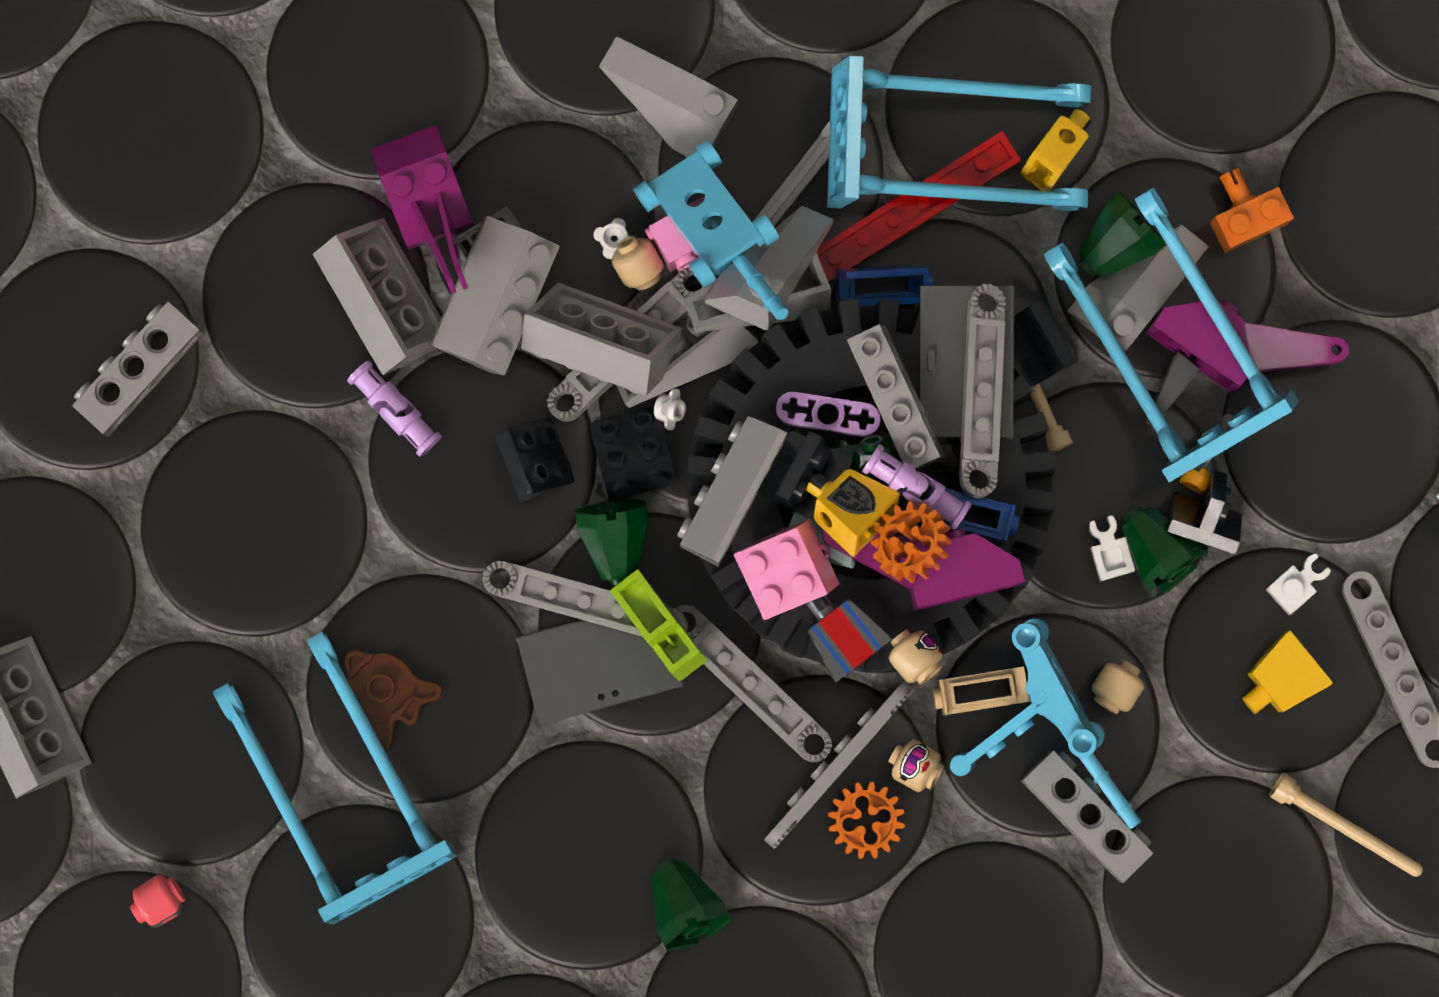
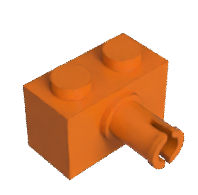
M1236 168L1231 173L1227 172L1219 177L1233 205L1230 210L1215 216L1210 222L1225 254L1288 225L1294 219L1279 187L1258 197L1256 195L1252 196L1240 172V168Z

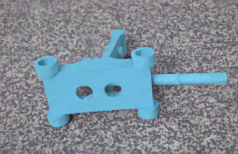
M708 140L696 146L695 153L648 184L646 181H643L633 188L634 193L647 212H650L659 205L663 208L680 235L698 256L697 259L688 265L704 288L716 281L715 276L719 277L721 272L733 263L746 279L747 285L753 288L764 302L765 308L771 311L777 320H783L788 316V309L782 303L781 297L773 292L764 280L762 273L758 272L744 255L754 244H757L759 247L763 244L768 246L780 237L765 214L751 222L712 171L721 165L722 161ZM695 193L705 195V199L700 205L696 207L687 205V200L691 195Z
M1040 618L1029 619L1014 629L1012 641L1014 646L1021 651L1028 670V681L1025 690L1030 695L1032 704L973 750L956 755L951 760L950 769L957 776L968 774L975 767V761L986 753L989 758H992L1007 745L1003 742V739L1012 732L1019 737L1032 727L1034 723L1030 718L1038 713L1045 716L1058 727L1068 742L1069 750L1080 758L1094 778V783L1099 785L1116 809V814L1121 816L1129 829H1132L1141 822L1140 818L1132 809V804L1127 802L1110 778L1108 770L1105 771L1093 754L1105 739L1104 729L1097 722L1089 721L1047 642L1050 636L1049 625Z

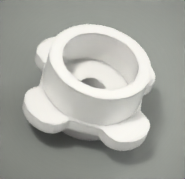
M616 218L611 224L606 225L604 228L598 227L594 231V239L602 245L603 256L607 259H612L614 252L617 250V244L624 238L629 237L625 229L626 223L620 218ZM612 236H617L616 242L611 241Z
M676 388L671 389L669 394H661L654 406L655 418L665 422L664 428L666 430H673L676 422L682 420L686 412V405L680 398L681 392Z

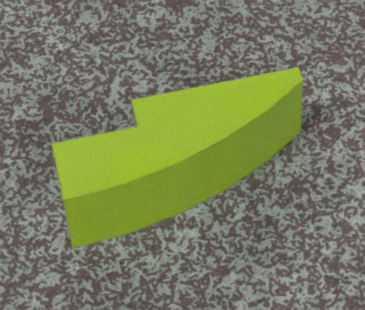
M638 569L610 590L646 642L653 648L669 672L679 682L708 661Z

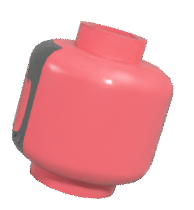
M157 875L133 890L134 903L130 905V909L140 924L146 921L151 927L157 928L180 915L183 911L182 903L186 899L173 877L167 879L163 875Z

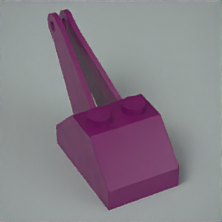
M431 126L370 149L408 250L427 243L447 281L451 294H455L457 292L445 260L435 240L446 236L451 259L463 290L468 289L455 232L474 226L437 126Z
M1224 299L1219 302L1261 373L1337 364L1348 356L1349 346L1342 338L1245 323L1244 319L1238 316L1240 310ZM1201 301L1165 307L1145 332L1174 354L1177 352L1182 354L1199 368L1198 371L1229 393H1233L1241 387L1247 378ZM1333 346L1339 349L1338 355L1332 353L1331 348Z
M965 529L945 533L952 540V544L943 546V550L949 555L948 559L939 558L937 563L941 569L939 571L932 567L928 569L929 578L926 580L919 574H916L914 583H910L905 577L901 581H897L891 576V573L886 574L880 568L881 563L873 558V554L878 549L871 545V541L853 557L829 534L822 530V539L828 546L908 588L914 611L1018 586L1025 582L1019 559L976 533L966 535ZM878 533L873 539L879 538L880 534ZM895 534L893 536L897 537L904 544L911 542L903 535ZM919 540L911 542L922 552L929 550ZM902 557L900 563H903L906 559Z

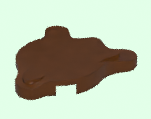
M352 650L344 658V666L347 671L346 679L384 750L389 749L393 744L394 724L396 721L401 720L408 726L415 725L418 721L422 705L438 701L443 694V689L439 684L419 679L404 661L394 655L385 653L366 654L359 650Z

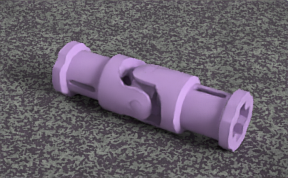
M367 360L350 375L347 382L350 385L355 384L368 398L367 403L381 415L399 436L404 435L417 449L416 454L422 457L442 438V435L439 432L434 433L421 419L422 414L406 397L400 394L399 390L390 381L386 382L372 368L373 363ZM402 412L405 413V416L399 417Z
M880 444L862 470L865 474L871 473L888 484L889 488L902 493L907 501H912L918 508L922 503H925L932 511L936 510L943 516V520L950 524V529L953 531L956 530L972 505L969 501L962 502L946 492L944 485L926 474L916 472L913 465L907 461L901 463L884 452V447ZM929 485L931 491L929 498L920 500L919 498Z

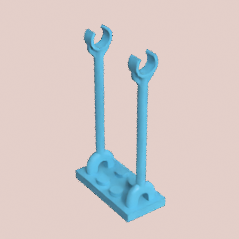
M848 56L832 67L827 208H843L859 199V195L878 193L1052 205L1053 209L1060 211H1079V207H1088V190L1060 188L1053 191L884 180L876 176L860 175V159L864 158L866 150L865 138H861V124L865 123L867 116V105L865 102H862V90L890 88L1055 101L1057 106L1078 108L1082 107V102L1091 103L1090 85L1072 83L1060 84L1056 87L891 75L878 70L863 69L862 56Z
M1151 188L1135 198V201L1146 220L1158 229L1249 379L1252 391L1261 405L1258 409L1252 411L1249 406L1239 411L1227 422V427L1222 429L1218 424L1201 434L1202 437L1197 439L1198 443L1187 449L1176 431L1168 425L1077 275V265L1067 247L1062 242L1046 252L1044 256L1055 275L1060 280H1065L1156 430L1159 442L1169 459L1162 472L1168 482H1171L1292 412L1299 400L1292 389L1279 396L1269 380L1260 372L1167 218L1169 214L1165 204L1157 191Z
M320 632L307 639L308 645L322 669H325L410 826L411 832L422 853L411 859L409 857L406 858L405 855L395 859L386 865L389 871L380 876L371 873L355 882L357 888L343 896L334 879L328 873L244 715L246 712L234 687L227 683L214 690L213 694L227 719L231 720L316 879L318 888L327 904L318 909L324 923L334 925L454 859L458 854L452 843L446 840L436 844L338 664L339 659L326 634L324 635L323 632Z

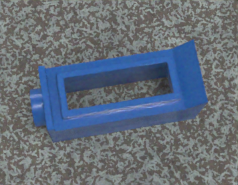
M918 264L850 269L835 268L837 304L840 301L858 299L859 306L876 305L880 299L899 300V305L920 303V286H933L932 275L928 273V268ZM906 276V291L855 294V279Z
M930 487L928 488V492H927L928 497H927V499H928L929 496H930V492H931V491H930ZM945 489L946 492L962 502L969 501L972 503V506L1000 512L997 528L962 520L956 530L965 529L966 534L976 533L982 538L1001 543L1007 541L1008 535L1015 537L1020 519L1019 515L1014 514L1016 505L986 498L975 499L967 496L965 493Z

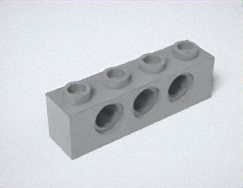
M169 302L164 306L161 304L157 305L146 318L148 324L140 332L137 330L133 331L122 344L125 349L116 358L113 356L109 357L98 370L101 375L92 384L89 382L85 383L74 396L77 401L72 406L107 437L118 428L204 334ZM160 332L166 333L168 336L167 345L161 350H154L151 346L152 337ZM135 358L142 359L144 362L143 371L137 376H130L127 372L129 362ZM111 384H117L120 388L119 397L113 402H106L103 397L105 388Z
M879 324L847 339L902 462L907 461L917 471L945 458L944 452L886 326Z
M1054 750L1050 751L1020 781L1118 882L1124 883L1153 854L1148 848L1152 842L1138 828L1132 832L1123 822L1124 820L1121 816L1116 814L1117 811L1111 803L1107 806L1098 797L1102 792L1101 789L1089 777L1082 780L1073 771L1077 765L1066 753L1061 751L1057 754ZM1062 778L1070 780L1074 787L1072 795L1067 799L1060 798L1055 792V785ZM1086 804H1092L1098 810L1097 820L1090 825L1085 824L1080 818V811ZM1113 829L1118 830L1123 836V843L1117 850L1109 849L1105 843L1106 834Z

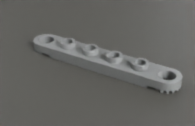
M683 268V271L679 272L670 282L668 281L637 312L677 326L689 315L684 299L695 293L693 291L689 292L686 289L687 279L694 275L691 268ZM573 370L566 376L564 381L549 393V398L547 399L548 409L560 421H573L604 394L613 383L603 382L597 379V377ZM565 394L573 395L575 405L569 412H560L557 408L558 399Z
M992 284L978 286L970 294L967 305L959 484L967 496L975 499L988 496L995 489L998 482L1006 298L1002 290L1000 291L997 286ZM982 294L992 296L996 303L995 310L990 312L981 310L977 302L978 296ZM979 470L987 476L988 483L985 488L976 489V487L971 486L972 484L969 479L971 471Z
M505 561L493 562L483 572L482 581L484 587L495 596L642 636L609 590ZM498 569H505L509 572L510 582L506 588L497 589L492 584V574ZM668 607L687 632L688 621L685 615L677 609Z
M1354 572L1347 576L1342 583L1344 599L1418 759L1427 767L1439 768V760L1433 761L1429 759L1425 752L1426 745L1430 741H1439V714L1376 578L1368 572ZM1356 579L1365 580L1370 586L1369 595L1364 599L1355 598L1351 592V585Z
M680 605L675 608L682 613L687 612L695 617L696 625L688 634L708 661L704 665L804 760L819 762L829 755L832 748L831 738L810 715L699 610L690 605ZM811 734H817L824 740V749L817 755H811L804 749V740Z
M904 680L877 711L870 708L857 722L862 727L854 738L847 734L835 747L834 751L839 755L829 765L823 761L810 776L815 780L810 788L804 791L800 787L787 802L791 809L764 839L765 842L773 849L781 843L902 705L901 700L904 702L915 690Z

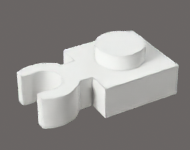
M1112 515L1106 517L1109 524L1106 532H1100L1096 527L1095 521L1089 522V531L1094 538L1098 539L1100 544L1090 548L1100 582L1135 571L1126 538L1115 540L1114 533L1117 523Z
M1317 554L1310 555L1304 560L1303 570L1299 572L1292 565L1265 589L1288 615L1295 612L1317 592L1310 583L1325 579L1331 572L1329 567L1322 570L1319 574L1312 571L1311 564L1319 557Z

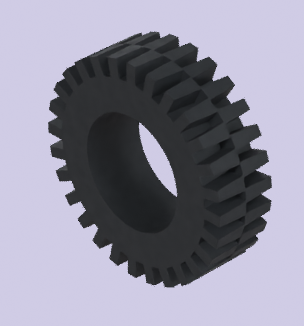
M858 299L840 301L835 309L819 312L818 308L815 307L801 312L796 321L784 327H781L780 324L775 325L763 334L761 341L750 350L745 348L733 360L731 369L722 380L719 379L709 394L707 406L702 416H699L694 430L687 469V501L690 518L694 519L700 508L694 502L703 485L711 487L716 477V474L712 473L711 470L720 453L728 455L733 445V442L729 441L728 438L737 421L744 424L749 416L787 432L788 436L791 431H795L798 427L782 423L776 414L777 401L787 392H799L844 400L856 397H873L847 339L876 325L886 326L920 400V308L917 311L899 308V300L880 299L876 305L861 306L858 305ZM1023 376L1014 377V438H1000L998 482L995 489L984 498L1016 505L1014 514L1019 515L1020 519L1015 537L1008 535L1005 543L986 540L1020 560L1025 582L1018 586L914 611L909 589L890 578L865 580L835 573L840 584L829 592L827 597L836 608L848 599L851 600L887 633L892 640L907 629L911 634L915 631L923 630L930 636L944 655L981 634L983 630L998 620L1012 606L1013 600L1027 586L1035 571L1033 569L1036 562L1046 549L1051 534L1047 532L1049 521L1056 510L1057 492H1053L1052 476L1057 469L1055 451L1048 450L1045 438L1049 427L1043 411L1036 413L1029 399L1032 389ZM790 399L788 405H782V410L787 411V417L790 419H794L796 413L807 414V419L811 416L816 402L808 401V408H801L797 406V400ZM830 404L822 405L818 410H820V409H822V408H824V407H826V406H828V405H830ZM945 437L956 456L960 469L961 437ZM979 470L971 471L969 474L971 486L976 487V489L985 488L988 483L987 476ZM758 492L719 567L702 559V563L710 579L714 581L720 590L725 602L734 612H737L749 623L751 629L764 639L768 638L780 645L784 651L799 658L805 657L817 661L825 666L808 634V630L819 621L808 608L807 603L764 620L734 556V553L745 545L786 528L780 515L778 504L762 497ZM971 505L962 520L997 528L1000 512ZM891 641L854 669L881 671L894 668L889 661V654L894 649Z

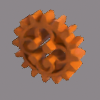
M912 501L908 502L905 511L896 505L894 506L895 515L890 517L884 513L882 517L886 524L883 527L875 526L874 528L880 534V537L871 540V545L878 549L873 554V558L881 563L880 568L886 574L891 573V576L897 581H901L905 577L910 583H914L916 574H919L926 580L929 578L928 569L932 567L939 571L941 567L937 563L938 559H948L949 557L943 550V546L952 544V540L945 535L950 530V527L942 521V515L936 510L932 511L925 503H922L918 508ZM922 521L921 527H918L917 523ZM900 532L911 542L919 540L929 550L922 552L913 543L906 542L904 544L897 537L893 536ZM904 557L906 561L900 563L901 558Z
M858 782L855 783L854 793L851 794L846 788L842 790L845 797L843 801L833 799L832 802L838 807L837 812H828V816L836 819V824L831 825L828 829L833 832L838 831L839 836L834 841L836 845L842 842L847 843L845 853L849 854L855 848L858 849V858L863 859L865 851H870L872 857L877 858L878 848L881 847L886 852L891 851L887 843L890 839L896 842L900 841V838L894 832L896 829L905 827V824L897 822V816L904 814V810L894 809L893 805L898 801L897 796L890 799L885 797L888 791L887 787L884 786L879 792H876L874 782H870L867 790H863ZM860 796L866 797L869 801L867 807L869 815H876L882 809H886L890 813L888 822L881 823L875 821L871 823V830L877 835V840L874 844H867L864 841L866 833L864 826L858 825L852 831H845L842 827L844 819H859L862 817L861 811L855 805L856 799Z

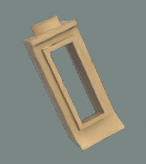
M1024 666L942 679L937 681L938 688H932L935 709H942L943 716L1030 702L1029 695L1025 690L1027 682ZM1009 678L1011 696L956 704L953 689L955 686Z

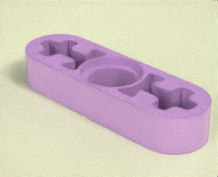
M787 392L778 399L776 404L778 419L789 426L867 437L875 433L880 424L878 410L869 403L799 392ZM790 399L797 400V406L801 408H808V401L816 402L812 409V422L804 421L807 416L805 413H796L794 419L788 418V413L782 410V405H788ZM825 404L835 406L839 414L837 421L830 425L820 422L817 416L818 409ZM843 406L851 407L849 415L860 416L862 410L868 411V417L874 419V424H868L866 430L859 429L858 422L848 420V428L840 427L845 414Z

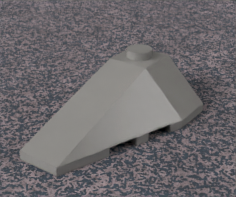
M617 36L599 65V68L622 94L631 101L647 122L656 129L671 149L686 158L695 153V147L706 140L714 148L737 108L738 99L699 77Z
M804 206L797 209L775 228L780 237L768 246L763 244L759 247L755 244L744 253L755 269L762 273L764 280L773 292L781 297L784 305L834 223V219ZM733 263L721 272L705 299V304L766 331L772 327L776 320L771 311L765 308L764 302L753 288L747 285L746 279Z
M1180 225L1174 230L1192 260L1196 263L1209 246L1183 225ZM1166 245L1156 255L1104 278H1097L1086 287V290L1125 352L1186 275ZM1076 300L1067 313L1099 337Z
M815 253L784 305L788 309V316L783 320L776 319L774 323L796 321L801 312L815 307L818 308L819 312L830 310L831 288L817 253ZM716 281L684 299V304L695 332L754 326L705 304V299Z
M687 315L677 325L683 328L682 335L662 381L647 396L632 393L628 389L616 385L625 405L630 408L731 364L745 348L750 350L759 342L751 326L695 332L691 319Z

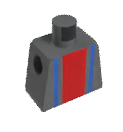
M827 595L806 604L819 621L808 630V634L835 683L892 640L887 633L849 599L837 608Z

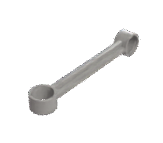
M830 121L754 220L765 214L775 227L828 160Z

